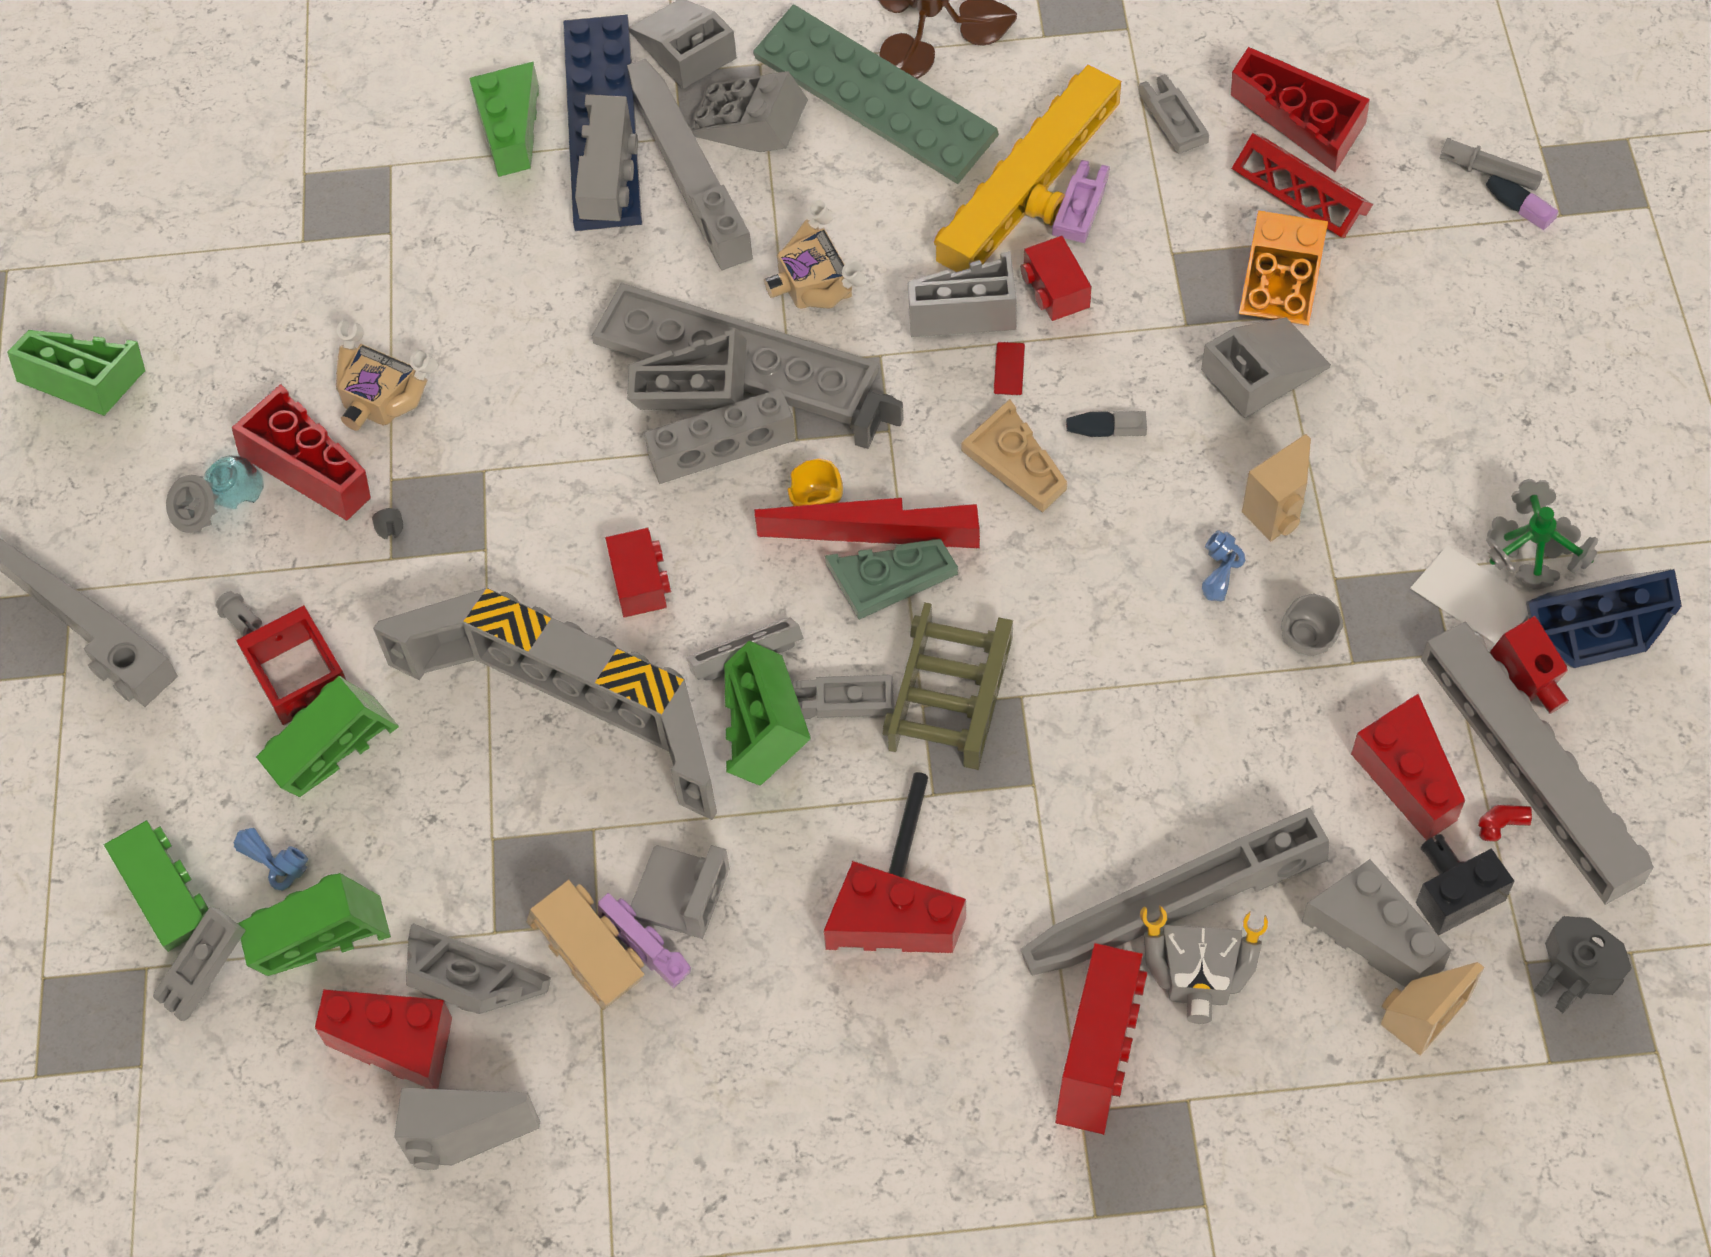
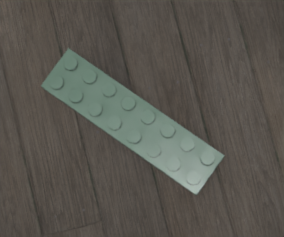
M794 4L753 51L755 59L778 73L789 71L800 87L956 184L961 182L999 136L997 127Z

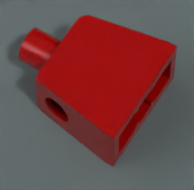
M1536 616L1504 633L1489 653L1496 661H1500L1505 666L1509 679L1516 688L1523 691L1530 701L1538 698L1549 714L1569 702L1568 698L1557 685L1560 679L1567 673V665Z

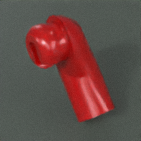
M1494 806L1479 819L1478 826L1481 827L1479 832L1480 838L1484 841H1499L1501 839V828H1504L1506 825L1530 826L1532 821L1531 806Z

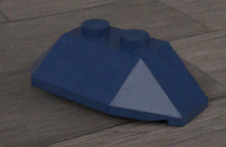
M1675 569L1617 576L1548 592L1526 602L1529 619L1536 616L1563 661L1571 668H1578L1648 651L1665 629L1672 616L1676 615L1682 607Z

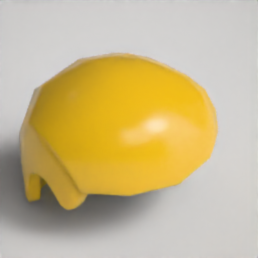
M818 458L805 461L792 470L791 488H788L787 491L793 506L838 503L843 495V482L838 468L832 461Z

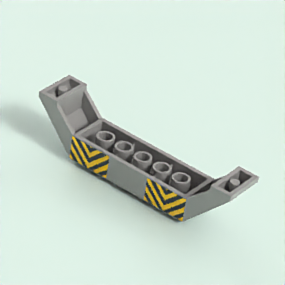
M489 588L378 621L374 626V632L388 666L418 680L422 678L424 673L476 660L669 751L673 763L671 772L679 805L711 820L715 817L717 809L711 779L685 679L676 670L669 667L662 669L651 664L646 657L637 652L628 653L617 648L612 641L605 637L599 636L595 638L584 633L578 625L566 621L563 623L558 621L540 607L534 606L530 608L520 603L513 595L507 592L498 593Z

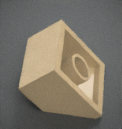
M1307 434L1248 473L1242 513L1270 542L1281 534L1284 536L1289 535L1300 523V514L1304 504L1308 480L1311 438Z

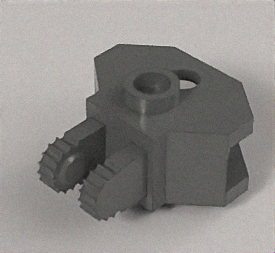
M1563 916L1553 927L1545 942L1551 967L1536 986L1534 992L1542 997L1552 989L1556 981L1560 982L1569 989L1561 995L1555 1007L1562 1013L1569 1008L1577 997L1582 999L1586 993L1613 995L1623 984L1625 976L1632 969L1624 943L1591 918ZM1597 937L1601 939L1604 946H1600L1592 938Z

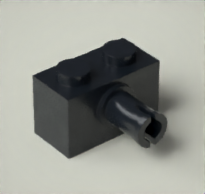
M1442 834L1435 835L1436 842L1431 837L1420 847L1439 875L1423 883L1416 904L1438 936L1506 901L1515 881L1492 848L1466 862H1460Z

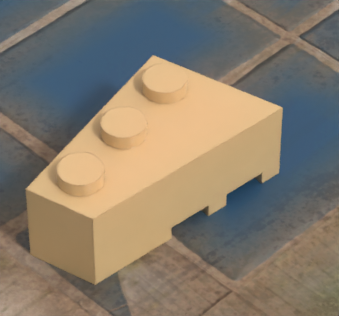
M568 879L530 909L526 922L533 930L539 928L550 942V945H548L549 949L556 957L559 955L572 970L571 973L601 1009L604 1010L642 980L645 975L641 971L644 963L631 947L625 950L615 937L619 935V932L614 924L605 915L601 918L598 917L591 908L594 901L587 890L581 884L575 887Z

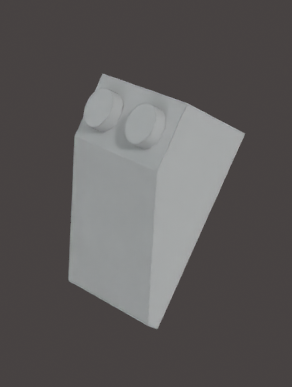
M401 1088L394 1138L410 1164L422 1170H436L439 1168V1165L452 1166L539 1129L540 1119L528 1093Z

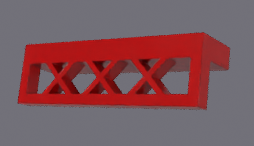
M1255 133L1251 134L1231 168L1309 218L1328 221L1327 229L1342 238L1346 237L1359 214L1367 216L1374 205L1269 139ZM1253 150L1263 156L1265 170L1252 173L1244 168ZM1270 160L1279 166L1271 167ZM1281 170L1289 171L1293 187L1282 190L1276 188L1273 173ZM1266 175L1268 182L1260 178V176ZM1298 178L1302 179L1306 183L1299 185ZM1315 187L1318 189L1321 204L1310 207L1305 206L1300 190ZM1294 192L1295 199L1289 196L1288 193ZM1326 195L1334 200L1327 202ZM1342 204L1350 209L1341 227L1331 222L1328 207ZM1322 209L1323 216L1315 211Z

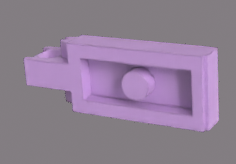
M607 893L598 901V917L601 918L605 915L618 930L619 935L617 937L628 948L631 947L642 962L651 971L655 970L672 988H675L690 974L691 967L681 953L669 952L668 949H665L662 946L664 941L652 927L647 926L644 928L634 919L636 913L625 900L620 898L616 901Z

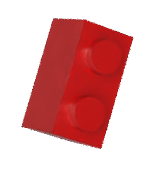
M1063 236L1024 249V264L1020 265L1022 277L1026 284L1032 285L1039 308L1041 310L1045 309L1052 321L1090 308L1092 286Z
M649 527L605 537L623 618L667 608L664 594L670 593L671 588L667 571L659 572L657 563L664 562L659 540H651Z

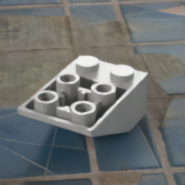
M676 0L629 27V32L683 89L737 59L734 31L715 11L688 0Z
M789 71L714 82L709 84L705 90V94L689 127L697 138L756 152L786 149L808 99Z
M1285 317L1235 327L1206 343L1201 370L1246 418L1329 369L1331 364Z

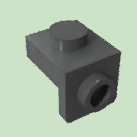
M869 391L861 410L856 409L851 419L850 429L854 430L855 445L869 449L881 421L901 426L904 420L903 402L888 394L880 395Z

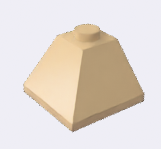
M1476 962L1412 980L1403 991L1395 988L1382 1004V1008L1386 1011L1380 1025L1421 1056L1470 999L1484 966Z

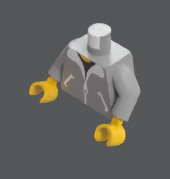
M1160 905L1159 919L1156 922H1148L1147 908L1144 906L1140 911V918L1148 927V931L1144 933L1146 966L1159 987L1168 990L1171 1001L1187 1003V1020L1196 1024L1211 1022L1212 1005H1227L1230 994L1241 992L1255 973L1262 945L1259 936L1265 933L1268 928L1267 916H1264V924L1260 929H1252L1248 925L1251 911L1245 914L1243 927L1247 935L1242 937V930L1164 925L1167 921V914Z

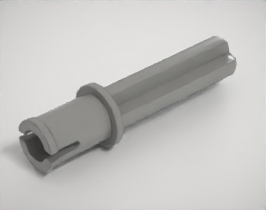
M1451 138L1446 139L1440 154V159L1468 167L1469 172L1475 169L1489 175H1496L1531 190L1538 189L1543 177L1540 171L1481 151V146L1479 145L1474 148L1451 140Z

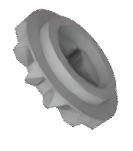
M183 476L174 482L168 492L166 499L167 515L174 527L182 532H201L202 528L212 525L210 519L212 515L218 513L214 506L215 500L219 497L212 491L213 484L204 480L203 476ZM194 498L200 499L199 505H196L194 510L185 509L186 506L193 502Z

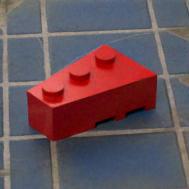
M1419 694L1411 697L1357 733L1351 755L1426 841L1458 821L1465 798Z
M323 989L315 1029L326 1046L366 1064L378 1066L391 1072L393 1076L402 1080L405 1078L425 1087V1089H439L452 1016L444 1000Z

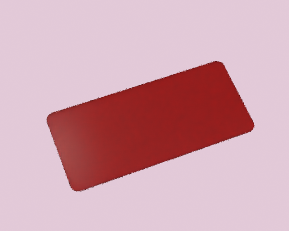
M997 343L994 381L995 394H1022L1024 343Z

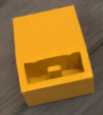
M1258 210L1240 305V315L1270 320L1287 317L1291 323L1309 326L1328 221Z

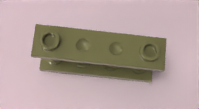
M924 602L921 616L915 615L912 621L910 637L914 638L894 712L893 714H886L882 734L888 736V749L891 752L897 751L901 735L958 747V751L964 752V767L979 770L1013 640V620L998 617L995 631L988 630V633L932 622V604ZM928 637L984 648V652L989 653L987 662H980L979 666L923 654ZM919 669L974 680L975 685L980 686L978 696L971 695L969 699L916 688L914 686ZM913 702L966 713L967 718H971L969 730L963 728L959 732L907 721L905 719L909 704Z

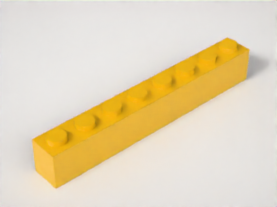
M1088 64L1079 75L1075 74L1061 96L1057 95L1052 100L1048 111L1042 117L1035 119L1029 133L1023 139L1020 138L1016 141L1009 156L1004 161L1000 160L997 163L990 178L985 183L981 182L977 186L970 201L958 208L951 223L938 231L934 240L936 262L955 272L969 269V263L978 260L984 264L1026 215V204L1034 187L1037 184H1042L1048 189L1120 104L1122 81Z

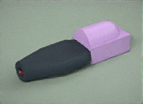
M1492 175L1488 179L1486 186L1500 202L1514 211H1519V215L1542 230H1545L1557 218L1559 212L1557 209L1517 183L1496 175Z

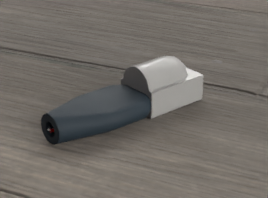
M1108 411L1087 412L1067 418L1066 429L1067 432L1088 437H1109L1113 434L1114 436H1146V411H1113V414Z

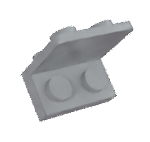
M656 845L653 848L631 903V907L636 913L634 919L703 939L730 870L726 849L711 845L707 857L700 858Z

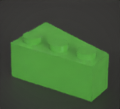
M534 61L469 78L498 177L531 169L534 120H536L537 115L536 101L537 96H539V84Z
M28 330L7 351L17 382L103 416L107 414L145 372L138 341L126 340L125 344L106 343L105 337L94 336L92 341L73 339L72 334Z
M146 820L103 844L163 948L169 952L189 940L209 908L200 893L194 897L191 894L186 883L192 879L181 860L172 861L167 852V849L172 847L161 826L153 829Z

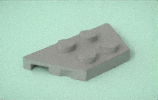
M414 923L410 926L406 985L421 991L426 996L437 997L457 1005L464 1011L481 1014L545 994L549 990L551 977Z

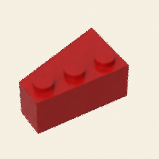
M852 861L823 931L826 950H838L839 947L864 948V951H876L877 948L902 949V952L953 953L966 920V899Z

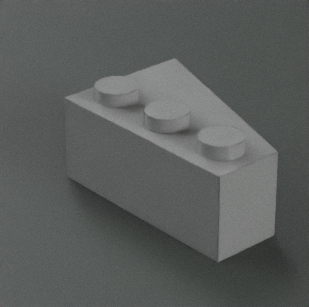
M1011 252L1001 253L999 260L982 264L980 260L969 263V269L953 274L948 269L909 281L908 302L911 337L1016 330V292Z
M736 328L724 331L725 334L706 341L701 339L693 342L692 346L674 352L669 350L629 364L627 400L640 410L718 409L743 401L747 339Z

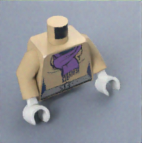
M815 199L809 204L807 210L811 219L804 221L793 238L777 254L779 274L764 279V284L770 298L788 292L796 307L800 309L807 307L833 308L842 299L852 297V285L862 287L867 281L866 275L861 272L863 266L856 260H851L844 264L825 229L819 230V224H829L833 219L832 211L824 208L825 203L821 200Z
M342 320L337 326V334L344 340V345L339 347L336 368V390L339 392L343 406L347 410L342 415L341 421L348 428L358 431L366 419L381 425H388L395 417L415 409L419 404L428 381L425 378L426 374H432L437 370L438 363L436 359L429 356L423 365L426 352L417 350L411 355L410 364H407L363 344L356 348L354 347L355 342L362 339L364 330L360 324L355 323L353 333L348 336L349 322Z

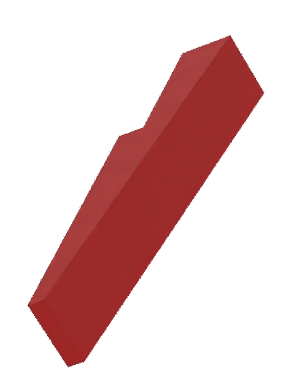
M902 498L754 509L758 537L885 544H908L941 539L945 547L980 549L977 504L903 510Z

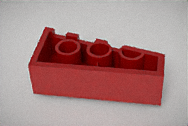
M1250 47L1246 49L1232 71L1231 96L1334 173L1337 171L1367 122L1369 98Z
M282 384L276 387L231 427L239 456L344 520H349L371 499L366 470L339 443H335L328 436L327 430L320 423L316 424L307 415V410L289 396L288 390Z
M1094 943L1062 1076L1056 1124L1105 1134L1112 1097L1121 1096L1125 1072L1118 1071L1120 1061L1128 1063L1133 1038L1126 1036L1127 1028H1136L1140 1004L1133 1003L1135 994L1143 996L1148 972L1140 970L1142 953Z

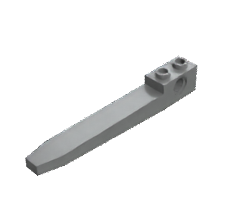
M646 59L627 65L635 102L721 271L752 260L750 232L724 185H720L665 80Z
M0 538V571L89 643L83 648L92 661L88 664V667L102 681H105L107 678L111 679L115 683L113 687L125 700L130 702L134 698L146 707L178 677L169 659L121 620Z
M1311 808L1305 809L1053 925L1021 948L1022 956L1032 976L1074 966L1091 958L1094 943L1117 947L1144 935L1148 931V927L1140 918V911L1144 906L1147 908L1148 922H1156L1159 919L1160 905L1167 914V921L1164 925L1170 924L1253 887L1255 892H1258L1328 861L1329 839Z

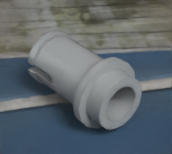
M232 591L226 592L216 601L218 615L221 618H227L242 636L253 632L246 625L247 621L256 630L262 626V621L243 603V597L238 593L234 594Z

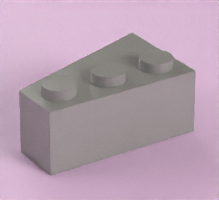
M586 95L585 107H587L590 123L589 125L582 126V137L587 139L584 155L579 156L575 199L579 218L620 221L622 208L628 207L629 188L626 185L627 181L633 180L634 164L631 157L632 154H637L638 135L632 133L626 96Z
M1371 859L1307 903L1302 923L1312 929L1315 926L1335 939L1337 945L1345 950L1348 947L1369 960V965L1404 987L1412 980L1440 973L1444 970L1452 951Z

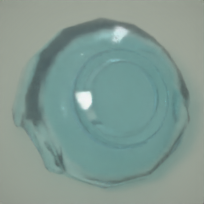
M228 455L221 457L204 474V480L213 484L212 491L219 497L215 500V505L230 509H237V505L244 501L254 503L264 488L263 475L248 459L241 456Z

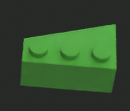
M748 641L724 664L725 707L731 709V727L726 728V740L732 743V760L726 761V772L761 786L798 752L811 737L783 656L752 641Z
M338 676L334 681L322 688L320 695L311 704L297 712L292 722L279 735L272 737L256 758L281 789L301 797L338 771L340 768L336 763L355 750L361 755L370 748L367 741L384 729L392 733L399 728V725L374 696Z
M341 873L327 875L318 884L304 891L293 892L286 896L285 900L269 908L256 910L252 913L251 917L237 923L246 930L241 937L246 965L266 976L275 975L318 961L316 953L340 946L342 953L354 949V941L377 934L379 941L391 937L380 895Z

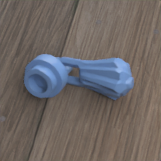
M1220 530L1216 531L1209 538L1205 548L1209 550L1208 555L1214 560L1219 561L1222 559L1223 561L1220 567L1204 580L1202 590L1206 599L1221 602L1225 600L1231 567L1239 568L1244 565L1246 560L1242 549L1235 544L1236 538L1230 533H1222ZM1236 553H1237L1238 556H1239V560H1238V561H1234V559H1235V557H1236Z
M255 828L240 830L233 842L236 851L259 863H263L270 869L268 880L270 885L276 890L283 891L289 888L296 878H300L307 869V856L295 847L289 846L287 850H281L276 858H274L270 848L263 842ZM287 873L288 876L283 882L278 883L276 881V875L285 876Z

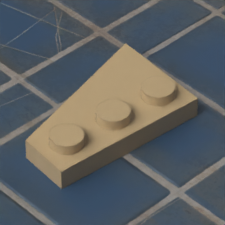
M1011 399L961 443L962 452L1042 513L1067 490L1066 479L1046 450L1041 449L1033 437V431L1029 425L1021 420Z

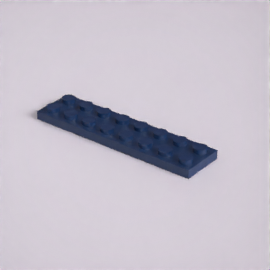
M628 14L564 20L575 231L642 225L638 152L637 154H632L631 157L634 164L633 180L627 181L626 185L629 188L628 207L622 208L620 221L580 219L575 199L579 156L584 155L587 139L582 137V126L589 125L590 123L587 107H585L586 95L626 96L632 133L636 134L634 95L627 65L632 64Z

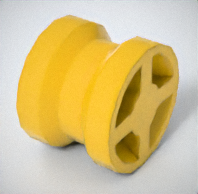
M1037 184L1027 201L1026 216L1031 218L1040 217L1045 224L1052 226L1065 194L1059 191L1052 193L1047 190L1046 186Z

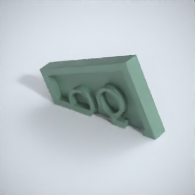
M941 539L896 545L894 550L872 552V549L860 550L858 555L838 557V554L825 556V563L859 620L958 575V566Z

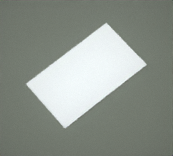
M1448 545L1410 588L1462 623L1466 621L1471 629L1494 644L1498 642L1504 633L1520 625L1527 618L1526 602L1532 600Z

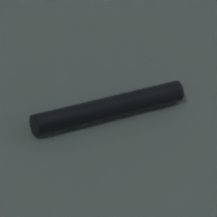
M921 772L913 774L888 872L902 878L904 877L929 778Z

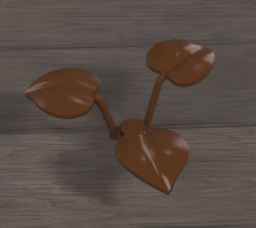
M878 0L883 8L893 13H901L909 6L917 8L919 11V22L915 39L906 33L894 34L884 41L879 55L918 79L931 69L935 60L934 47L927 42L921 41L926 17L936 16L945 7L956 23H962L960 27L962 37L972 44L984 46L998 41L1016 21L1017 13L1007 5L994 0H966L960 5V16L954 11L949 0Z

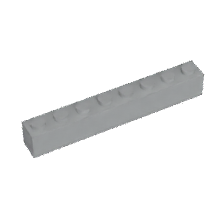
M1465 621L1428 640L1421 658L1422 662L1603 903L1606 905L1645 884L1654 868L1649 853L1643 846L1637 845L1627 832L1623 819L1618 814L1612 813L1603 801L1599 788L1593 782H1589L1579 770L1578 762L1573 754L1562 748L1556 740L1555 733L1549 723L1539 718L1532 709L1529 697L1523 691L1516 688L1509 679L1505 666L1500 661H1496L1489 653L1482 636L1478 632H1473Z

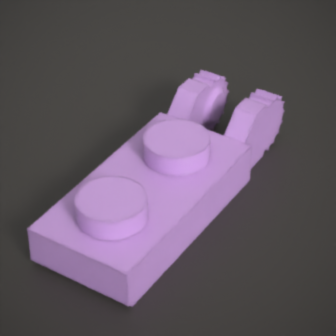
M1081 160L1075 176L1072 175L1065 197L1059 208L1052 227V235L1063 236L1066 239L1082 243L1086 242L1105 192L1110 166L1102 165L1096 180L1086 179L1090 170L1089 161Z

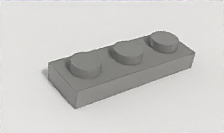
M789 617L686 657L690 671L698 680L702 678L704 680H713L725 673L724 664L748 641H752L776 653L790 650L795 646L794 642L804 638L799 624Z

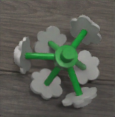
M1527 479L1519 484V490L1515 491L1511 497L1512 501L1516 503L1517 512L1528 514L1533 511L1534 515L1531 517L1529 524L1518 528V524L1514 520L1507 521L1501 516L1494 518L1492 529L1488 531V538L1486 539L1491 549L1486 553L1490 558V564L1495 565L1499 570L1505 567L1508 572L1514 573L1516 570L1508 556L1511 558L1516 557L1519 553L1518 549L1522 548L1529 540L1536 543L1535 565H1521L1519 571L1516 572L1515 578L1523 581L1529 588L1544 589L1553 586L1554 581L1560 579L1558 571L1551 570L1548 566L1543 565L1544 553L1547 557L1553 559L1559 557L1562 553L1566 555L1574 553L1567 569L1575 573L1580 567L1586 569L1594 562V558L1597 555V551L1594 548L1598 543V538L1589 537L1582 546H1576L1574 543L1578 542L1581 538L1580 529L1571 525V521L1567 517H1561L1556 521L1554 510L1546 507V505L1555 501V491L1549 488V483L1546 480H1540L1536 483L1532 479Z

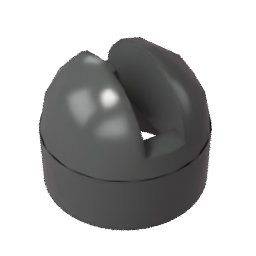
M382 509L372 516L374 529L378 536L383 539H388L390 535L397 538L403 530L402 515L398 509Z

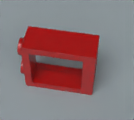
M304 605L236 640L282 725L292 721L297 712L311 704L320 695L325 685L334 681L338 676L346 680L342 669ZM311 639L330 673L279 699L261 664Z

